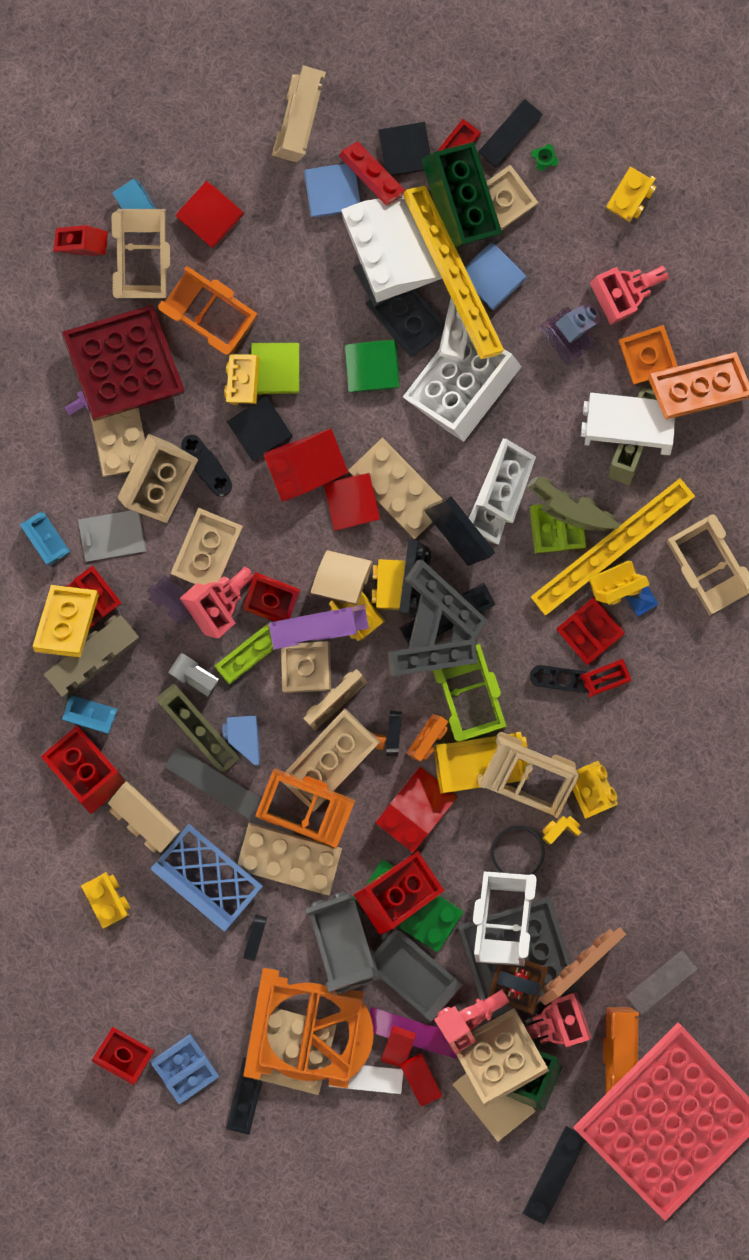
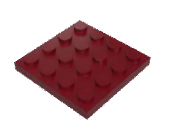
M153 304L62 331L64 343L93 421L184 394L183 384Z

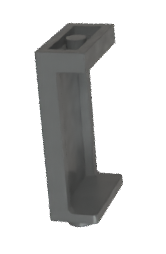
M347 892L338 893L333 896L334 899L326 902L325 900L316 901L311 904L310 908L305 909L306 914L311 918L329 982H326L328 992L334 995L380 980L357 900L353 895L347 894Z
M396 927L394 930H389L382 935L380 939L383 943L378 949L374 946L371 948L379 977L431 1022L461 988L462 984Z

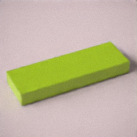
M269 623L214 666L229 685L274 650Z

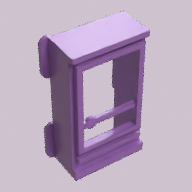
M359 605L269 623L273 649L299 645V642L313 639L317 641L357 634V630L367 629L369 625L365 605Z

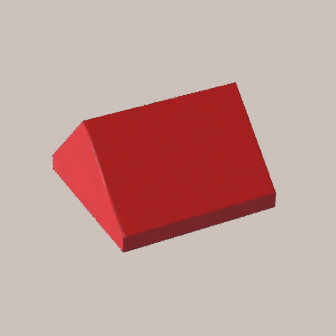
M255 572L242 610L274 622L290 619L301 591L296 587Z
M112 1027L94 1055L92 1062L128 1083L135 1085L155 1050Z

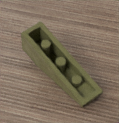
M641 387L637 398L657 400L653 390ZM619 443L610 466L608 478L631 486L645 446Z
M174 683L156 698L160 705L222 774L240 759ZM230 756H232V758H231L227 763H225L223 766H221V764H222L227 758H229Z

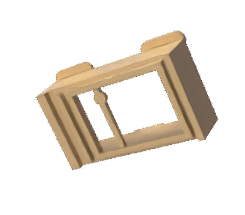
M303 65L300 75L292 74L286 97L288 104L281 131L277 132L272 156L298 162L305 155L321 92L320 89L322 88L320 82L325 78L326 72Z
M118 209L112 214V236L117 238V272L113 274V296L115 298H166L167 268L170 266V245L166 242V209ZM125 232H160V245H133L132 243L125 245ZM125 249L130 251L133 249H160L161 285H125Z
M713 514L666 541L679 562L684 577L690 587L697 593L709 616L749 594V571L746 567L738 565L723 539L726 536V532L718 518ZM707 529L723 555L725 562H720L715 568L696 577L678 545ZM728 564L734 576L704 592L699 580L718 569H724L725 565Z
M503 732L498 733L495 740L497 749L484 775L478 774L477 776L479 786L558 818L579 777L576 771V764L559 755H553L551 758L521 746L522 742L518 738ZM519 758L529 762V764L525 767L526 771L518 787L514 788L505 784ZM533 764L565 777L553 803L534 797L521 790L529 772L533 770Z

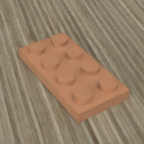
M621 927L614 931L609 929L604 934L602 933L592 942L593 945L583 950L573 963L567 965L558 973V977L551 980L541 989L544 993L538 999L546 1005L560 997L627 934Z

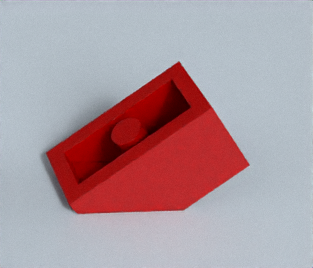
M88 225L56 228L53 252L88 256L105 255L108 231Z

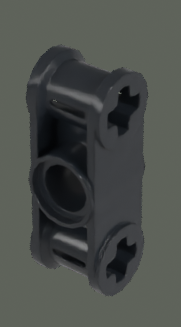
M188 435L184 437L181 442V448L198 459L194 467L198 476L216 496L224 497L228 495L232 489L231 480L214 454L208 450L198 436ZM189 442L193 444L198 443L195 452L193 450L187 451ZM217 480H220L221 482L225 480L227 481L225 483L226 488L224 490H222L221 488L216 489Z

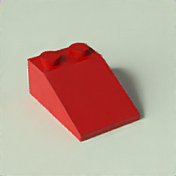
M332 428L264 453V458L281 502L305 494L348 473Z
M78 725L40 756L90 815L116 794L126 782Z
M419 767L375 824L410 852L414 853L458 796L453 792L440 794L438 780Z
M416 851L353 895L381 935L392 930L445 890L419 851Z

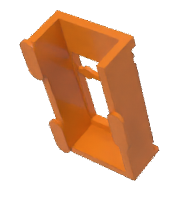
M186 266L184 268L185 274L166 301H161L158 306L159 310L173 320L182 322L208 340L211 346L223 354H233L258 319V313L233 297V290L218 280L210 282ZM204 287L213 293V296L199 316L195 317V322L184 316V313ZM216 297H219L247 316L228 345L197 325L202 321L203 315Z
M274 768L255 817L337 848L356 800L329 790L327 783L310 776H305L301 779ZM279 781L315 794L306 818L302 821V825L268 812ZM320 796L330 800L319 831H315L306 826L309 825L308 820L317 797Z
M606 1007V1037H603L605 1095L638 1063V1018L635 1016H639V1012L631 1007Z

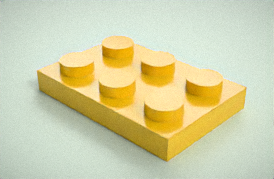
M51 585L33 643L34 652L81 658L99 597L97 590Z

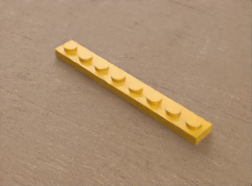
M426 185L405 190L402 194L480 359L501 355L504 348Z
M679 478L530 598L546 616L589 582L590 577L603 571L691 501L695 495Z

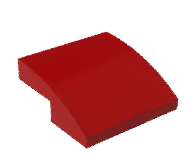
M206 180L176 213L175 217L213 249L242 218L244 212Z
M370 473L324 484L334 531L380 520Z
M93 565L66 586L97 590L99 597L89 629L122 604Z
M595 596L556 628L586 665L591 663L626 633L603 605L595 599Z

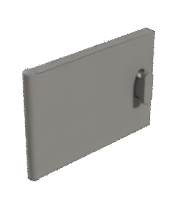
M130 510L78 520L85 562L147 552L141 515L136 511Z

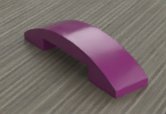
M371 1007L370 1016L374 1034L389 1038L392 1027L396 1026L416 1033L412 1046L457 1059V1055L438 1027Z

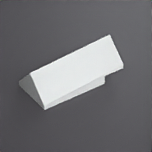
M504 438L469 516L471 522L486 541L498 545L505 522H514L536 456Z

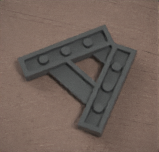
M417 560L405 580L421 594L409 648L388 651L390 676L477 663L475 638L487 622V619L423 560ZM441 614H443L454 624L450 642L435 644Z

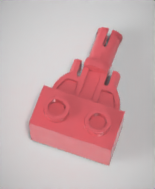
M660 266L636 278L633 277L641 273L640 269L629 272L619 271L615 267L596 276L590 282L610 325L634 314L638 310L637 307L641 304L643 298L651 294L650 290H645L669 279L667 272L657 276L666 270L664 266Z
M243 567L230 580L227 577H222L218 582H210L205 585L196 583L180 598L205 636L219 639L235 624L231 616L235 610L236 603L241 599L239 596L240 590L253 578L252 572L247 567Z
M502 989L484 1001L478 998L476 1004L459 1012L454 1006L451 1009L450 1007L444 1008L437 1014L438 1017L434 1020L455 1054L476 1042L471 1030L476 1028L483 1020L487 1019L489 1021L492 1016L491 1013L509 1003Z
M577 992L553 1000L551 1004L544 1008L541 1014L532 1017L533 1021L543 1019V1021L525 1026L532 1040L548 1035V1037L540 1039L541 1044L552 1042L554 1044H565L566 1047L592 1038Z

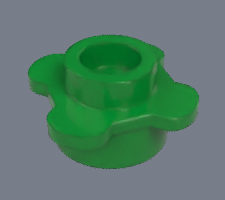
M551 144L532 151L531 155L536 160L537 170L544 171L549 166L555 167L558 165L559 160L555 157L554 147Z

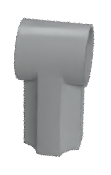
M180 653L168 673L184 684L188 683L204 695L209 696L219 679L207 670L199 667L197 662Z

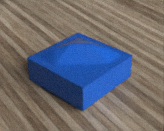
M648 586L642 588V592L637 595L625 596L637 617L658 605Z

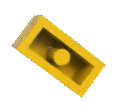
M379 559L378 565H373V580H378L377 589H372V603L376 604V609H400L405 569L404 560Z

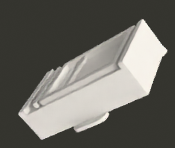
M484 871L481 899L476 900L473 922L477 925L474 951L476 962L514 966L525 965V958L528 956L530 943L528 926L531 900L534 899L537 879L535 875ZM491 889L525 892L522 927L517 924L514 926L487 924ZM486 928L513 930L514 932L521 931L520 942L485 939Z

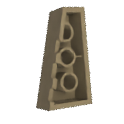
M122 615L119 617L112 616L104 623L106 627L99 632L94 631L86 638L81 658L67 656L62 661L53 664L44 674L64 699H68L141 639Z

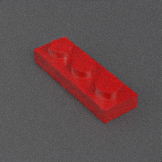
M358 141L341 151L339 157L386 206L403 196L402 194L405 192V189Z

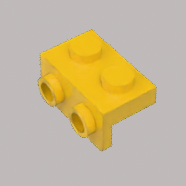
M626 561L589 578L595 599L608 605L621 602V598L627 595H637L642 592V588L649 586L647 576L636 574L632 561Z
M562 816L556 823L552 820L542 830L545 835L541 839L550 845L565 828L575 837L579 836L582 833L578 829L581 825L571 816L567 818Z

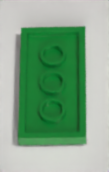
M382 859L367 884L394 866ZM438 895L397 926L438 952L464 911Z

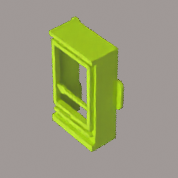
M480 644L475 645L477 663L433 670L436 682L442 685L451 713L449 723L454 738L460 742L507 727L498 702V697L501 694L495 674L488 671ZM481 669L484 682L462 689H454L450 692L447 679ZM486 685L497 720L462 731L451 696H458L461 692Z

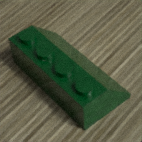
M474 142L436 151L421 159L435 206L455 248L467 246L502 234Z

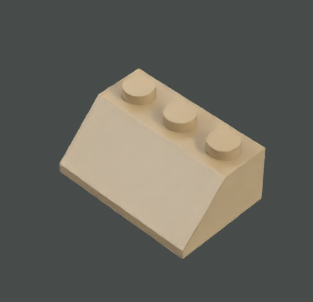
M148 434L118 495V499L125 508L167 523L198 459L172 443Z
M125 782L108 802L111 806L109 811L118 820L123 817L129 823L127 828L136 837L141 834L147 840L144 843L145 846L153 853L157 850L163 853L181 833L129 782Z

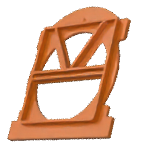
M263 968L243 1076L260 1079L261 1073L271 1075V1071L274 1069L293 1079L303 1081L328 1079L330 1086L348 1088L349 1079L365 1064L373 1044V1024L370 1013L363 1002L364 992L349 990L344 992V994L334 995L328 992L327 986L317 983L289 985L287 978L278 977L279 970ZM298 994H310L297 1068L283 1062L272 1050L267 1037L268 1020L273 1010L285 999ZM320 996L331 1000L341 1010L339 1013L315 1021ZM347 1021L349 1040L342 1055L335 1052L313 1033ZM311 1044L331 1060L330 1065L320 1069H307Z

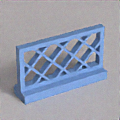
M190 824L185 827L160 859L151 867L155 874L224 932L263 887V885ZM189 831L197 837L198 847L184 848L183 838ZM201 841H202L207 847H201ZM180 843L181 849H175ZM211 849L214 851L216 863L203 864L201 850ZM198 850L199 864L186 865L184 851ZM172 852H181L182 866L173 867L166 861V858ZM219 856H220L225 862H221V863H220V861H219ZM230 865L233 867L235 879L221 880L220 866ZM217 866L218 880L204 881L203 867ZM200 867L201 881H189L186 875V868ZM176 869H183V875ZM238 873H240L244 878H238ZM248 880L255 886V889L249 895L239 894L238 881ZM235 882L236 896L223 897L221 883ZM218 883L219 897L209 898L205 894L204 884ZM195 885H201V890ZM240 898H246L240 905ZM237 899V910L232 916L224 910L223 900ZM220 900V906L214 901Z

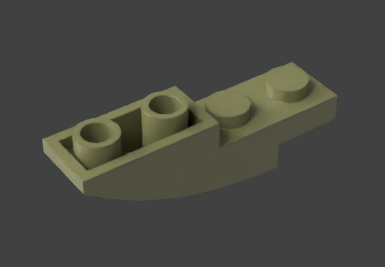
M538 476L532 479L526 487L545 501L541 508L542 511L563 523L597 532H610L620 526L611 513L600 510L592 499L582 496L573 501L570 494L556 489L553 486V482L546 477Z

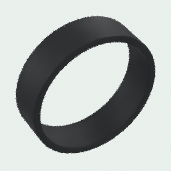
M512 826L501 831L495 838L491 848V857L496 869L500 873H505L498 866L494 856L495 845L499 837L511 829H524L532 833L538 839L541 846V860L536 869L527 875L535 874L542 866L545 857V848L540 836L532 829L524 826Z

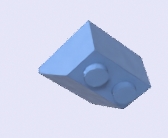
M228 717L227 723H223V738L228 739V742L253 765L260 766L257 717Z

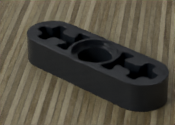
M538 665L531 670L529 675L531 683L536 687L584 694L589 693L585 689L584 684H577L578 689L573 688L575 674L582 675L588 671ZM539 669H542L545 675H551V670L556 671L553 677L554 685H549L550 679H543L542 683H538L534 673H538ZM560 673H568L570 675L571 683L568 686L564 687L558 683L557 677ZM597 675L591 676V681L599 679ZM599 684L594 685L595 690H597Z

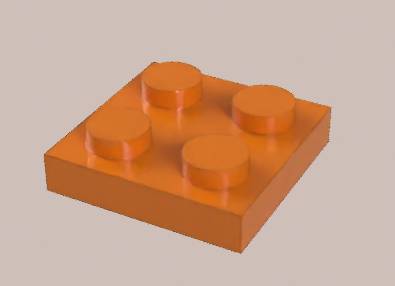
M664 325L618 340L633 386L649 381L648 377L651 373L678 367Z
M432 714L406 754L420 762L423 758L426 760L434 750L432 745L437 738L440 740L446 733L448 721L439 715Z

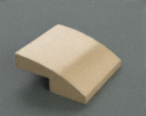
M327 550L318 568L311 594L358 606L363 586L367 584L373 562Z

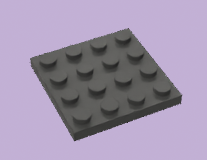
M550 897L531 902L528 926L530 943L528 956L525 958L527 961L549 967L543 987L558 977V973L571 964ZM524 905L487 916V924L510 926L517 924L522 927ZM471 921L458 925V929L480 1000L484 1001L487 999L498 964L475 961L474 951L477 925ZM486 928L485 939L520 942L521 931L514 932L513 930ZM577 981L573 985H571L562 995L578 991L579 987ZM504 1005L491 1013V1018L512 1010L513 1007Z

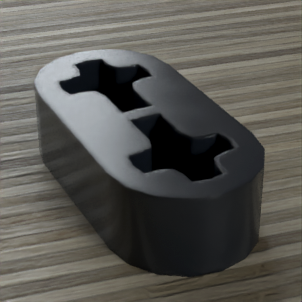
M390 710L386 756L398 757L402 711Z
M255 914L243 959L255 962L267 917Z

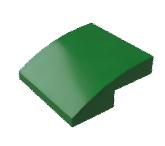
M396 340L345 345L348 389L350 393L400 388Z

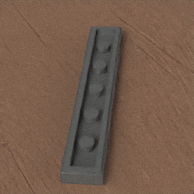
M176 747L164 766L257 825L290 834L295 832L255 817L262 800L260 797L179 747ZM270 804L268 812L300 824V822Z

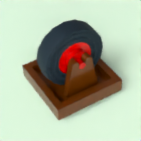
M525 960L524 966L498 964L487 998L502 989L509 1000V1003L505 1005L534 1014L549 967Z

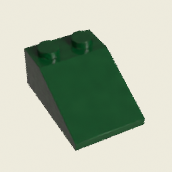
M539 1051L549 1072L506 1096L545 1111L563 1067L558 1057Z

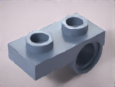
M587 302L565 314L555 325L568 342L572 343L585 332L598 326L603 319L600 317L598 310L590 302Z

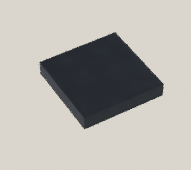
M425 122L378 130L384 167L391 176L425 171L421 159L431 154Z
M267 396L226 421L252 462L293 436Z

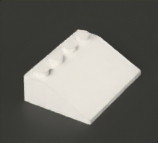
M403 196L387 206L380 199H373L341 209L345 226L376 302L442 279Z
M469 335L464 358L461 362L439 356L438 350L403 396L404 399L463 442L522 367L516 358L505 349L501 355L481 360Z

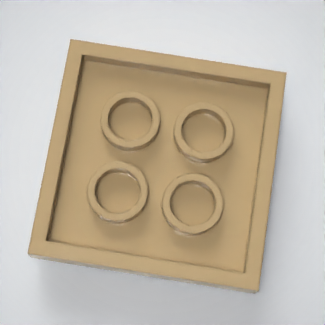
M275 1008L268 1020L267 1037L274 1053L283 1062L297 1068L306 1016ZM337 1024L313 1033L331 1047ZM311 1044L307 1069L314 1070L326 1067L328 1058ZM274 1069L271 1071V1075L261 1073V1078L258 1079L319 1095L322 1080L303 1081L293 1079Z
M515 1008L472 1031L471 1033L476 1042L456 1054L485 1107L549 1072Z

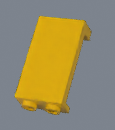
M521 732L508 734L520 739L522 742L521 746L527 748L526 737H522ZM497 736L433 746L440 794L481 788L478 784L477 776L478 774L484 775L497 749L495 741ZM518 758L506 784L520 782L526 771L525 767L529 762Z

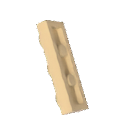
M357 669L353 673L346 674L338 687L328 691L324 696V700L307 711L304 720L316 731L368 682Z

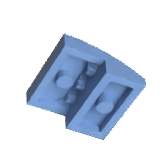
M347 164L304 170L311 217L332 216L342 213L341 209L360 203L357 177Z
M492 242L465 267L479 298L493 311L527 279L526 275Z
M191 1034L150 1061L179 1105L219 1077Z

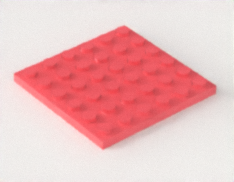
M677 1023L573 1128L666 1221L749 1137V1097L685 1028Z

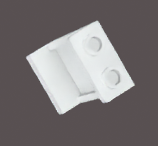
M590 393L589 401H584L583 415L587 416L586 423L582 422L581 437H585L584 445L589 446L591 440L657 447L661 448L662 455L671 454L675 418L665 420L657 400Z

